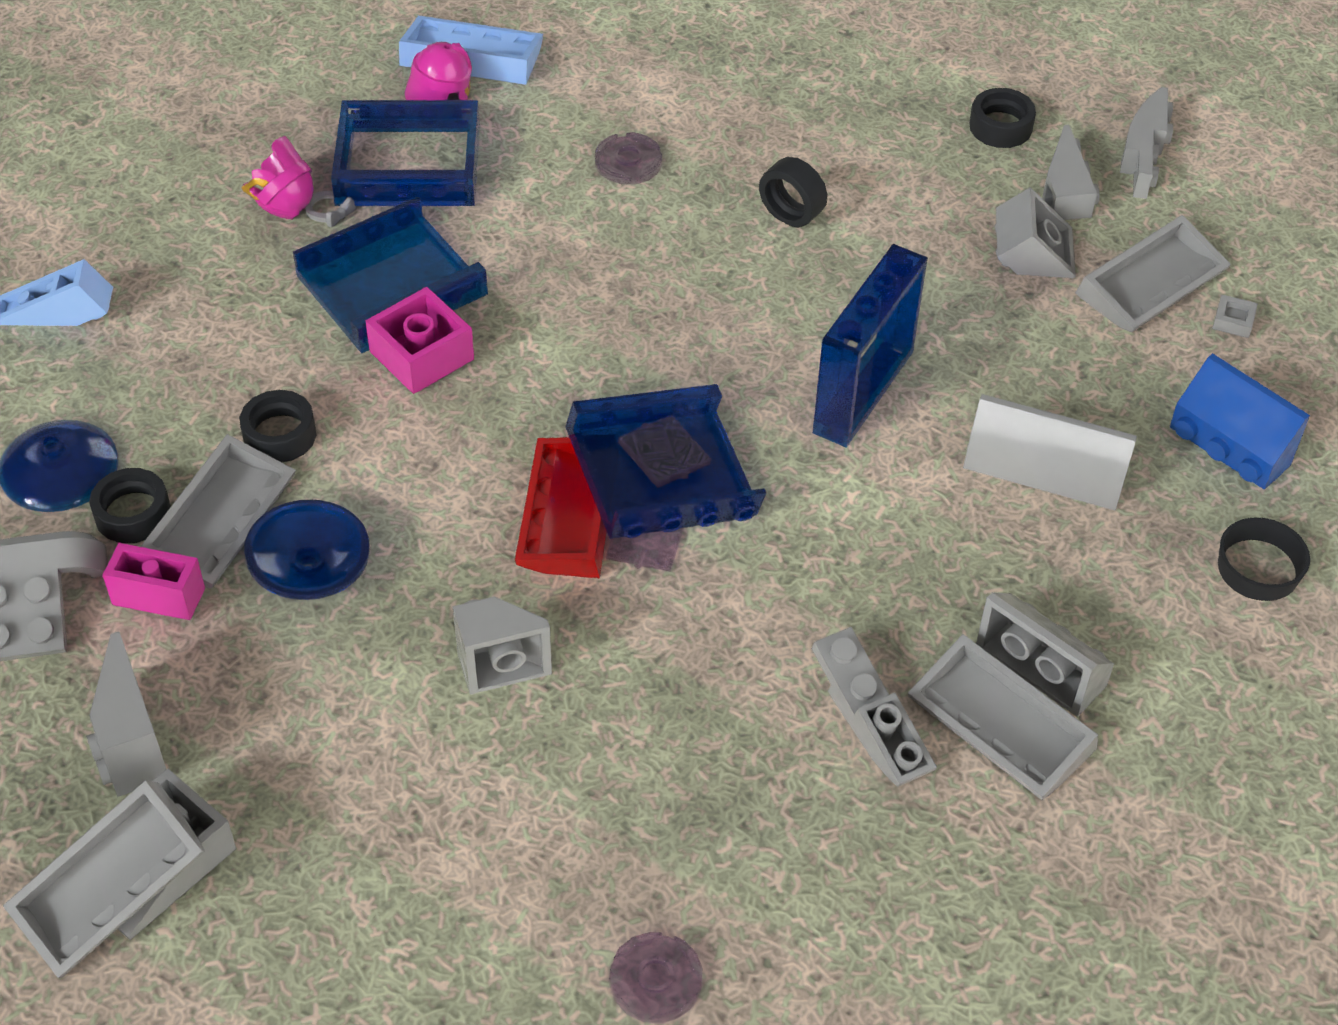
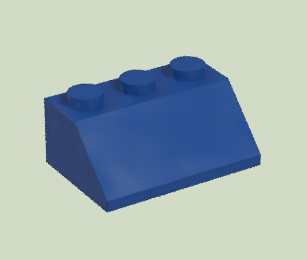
M1212 353L1177 402L1170 428L1175 430L1182 439L1190 440L1205 450L1212 459L1222 461L1237 471L1244 480L1253 482L1265 490L1291 466L1310 415Z

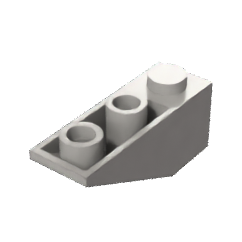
M1064 125L1047 173L1042 199L1064 220L1092 218L1094 205L1099 203V187L1097 184H1093L1090 177L1089 163L1083 160L1079 139L1074 138L1069 125Z

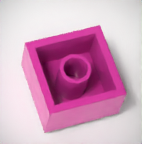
M428 287L365 320L370 353L413 394L474 360L472 328Z

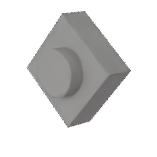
M1221 294L1212 329L1249 338L1258 303Z

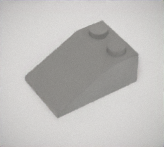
M120 632L110 634L89 715L95 733L86 737L103 785L113 783L117 797L133 792L145 780L153 781L167 769Z

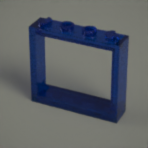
M342 100L331 175L335 206L343 204L348 197L354 200L355 206H475L480 131L478 100ZM349 109H359V110H351V114H349V112H348ZM354 132H468L465 170H350Z
M892 244L823 337L813 434L847 448L913 353L928 257ZM876 335V338L874 339V341L872 342V344L869 346V348L867 349V351H866V352L864 353V355L861 357V354L863 353V351L866 349V347L869 345V343L871 342V340H872V339L874 338V336ZM851 340L858 343V345L854 348L847 345L848 342Z

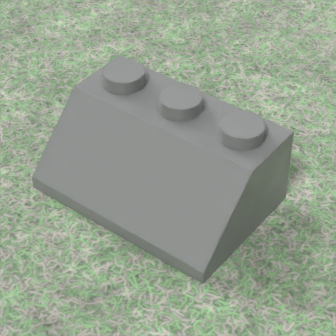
M992 592L986 597L976 644L1078 717L1107 687L1114 663L1108 660L1102 652L1092 649L1073 636L1068 629L1055 624L1039 613L1034 606L1023 602L1013 594Z

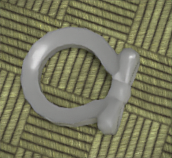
M321 191L313 194L305 211L311 219L318 222H326L327 226L332 228L341 219L352 213L356 207L351 197L345 199L338 192ZM321 199H333L340 205L336 211L319 213L312 209L314 203Z

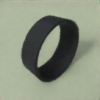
M1246 518L1231 524L1221 537L1218 556L1219 572L1228 586L1245 597L1260 601H1273L1284 598L1294 591L1309 569L1310 552L1306 543L1297 532L1281 522L1268 518ZM1258 540L1267 542L1281 549L1291 559L1295 568V579L1282 584H1263L1241 575L1233 568L1225 552L1229 547L1241 541Z

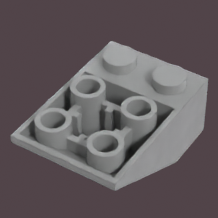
M169 769L165 770L152 782H158L194 831L205 852L118 928L129 940L135 937L236 849L228 820Z

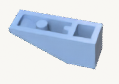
M83 259L0 295V325L78 326L93 319L97 320L107 314L109 310L113 286Z

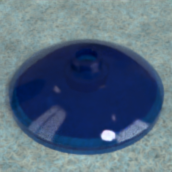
M54 420L36 425L15 438L3 452L0 458L1 488L11 501L29 510L58 512L76 508L90 501L91 491L99 480L109 473L117 471L118 453L115 443L104 430L83 421Z
M297 500L279 505L263 514L253 524L247 534L244 553L250 574L263 588L285 598L313 600L334 595L353 584L367 566L370 543L363 523L346 508L322 500Z

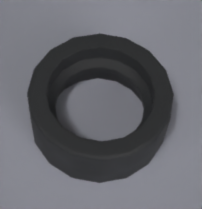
M1010 88L985 90L977 95L972 103L969 121L970 131L982 143L996 148H1012L1022 145L1029 140L1033 131L1036 116L1035 104L1025 94ZM994 112L1007 113L1018 118L1019 121L1011 123L992 120L986 114Z
M785 157L778 160L759 180V193L769 213L791 227L799 228L809 224L827 205L828 194L824 181L810 164L799 158ZM782 180L790 183L799 192L804 205L789 195Z
M279 389L261 393L253 397L243 407L239 416L243 442L280 462L292 461L304 455L313 446L317 436L312 406L305 397L293 391ZM289 416L301 421L293 431L285 435L267 436L255 431L263 421L271 417Z
M124 468L109 473L98 481L91 491L89 501L98 531L107 539L118 543H138L146 540L171 507L163 480L154 472L142 468ZM130 493H144L154 498L153 503L148 509L131 517H117L107 513V509L113 501Z

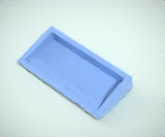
M418 15L399 41V66L411 67L414 56L429 44L436 42L460 43L467 51L471 61V77L526 85L539 55L543 34Z

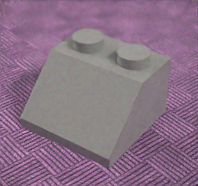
M1031 187L996 207V255L1003 266L1011 268L1017 275L1076 277L1072 227Z
M495 596L481 600H470L464 604L452 606L458 657L470 695L552 674L550 626L547 619Z

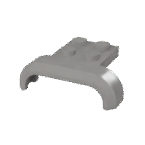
M76 531L0 539V661L67 652L61 573L76 572L88 574L91 578L103 577L102 574L108 565L107 549L102 542L88 533Z

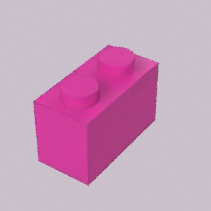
M118 543L102 574L112 605L185 620H191L205 590L198 558Z

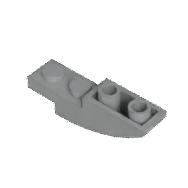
M1165 87L1159 88L1141 105L1130 124L1126 138L1120 173L1133 174V197L1147 199L1149 188L1156 187L1159 167L1153 165H1156L1158 155L1162 154L1164 144H1170L1173 124H1170L1173 112V102H1168V88Z
M852 627L815 641L811 649L831 684L828 690L831 698L882 772L899 787L935 771L937 766L896 693L889 695Z

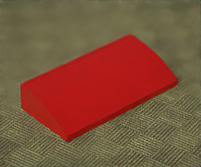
M614 437L537 438L515 555L516 565L545 574L600 579L618 463V452Z

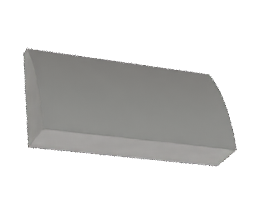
M1181 215L1086 275L1075 293L1115 325L1133 332L1227 270L1231 264Z
M981 394L963 468L1116 511L1137 436Z
M227 434L141 547L198 558L205 588H213L292 480L296 470Z
M964 634L958 638L908 692L909 698L1041 800H1044L1053 793L1094 753L1098 746L1097 733Z
M145 780L8 900L3 907L58 978H62L198 859L205 850L182 813L158 782Z

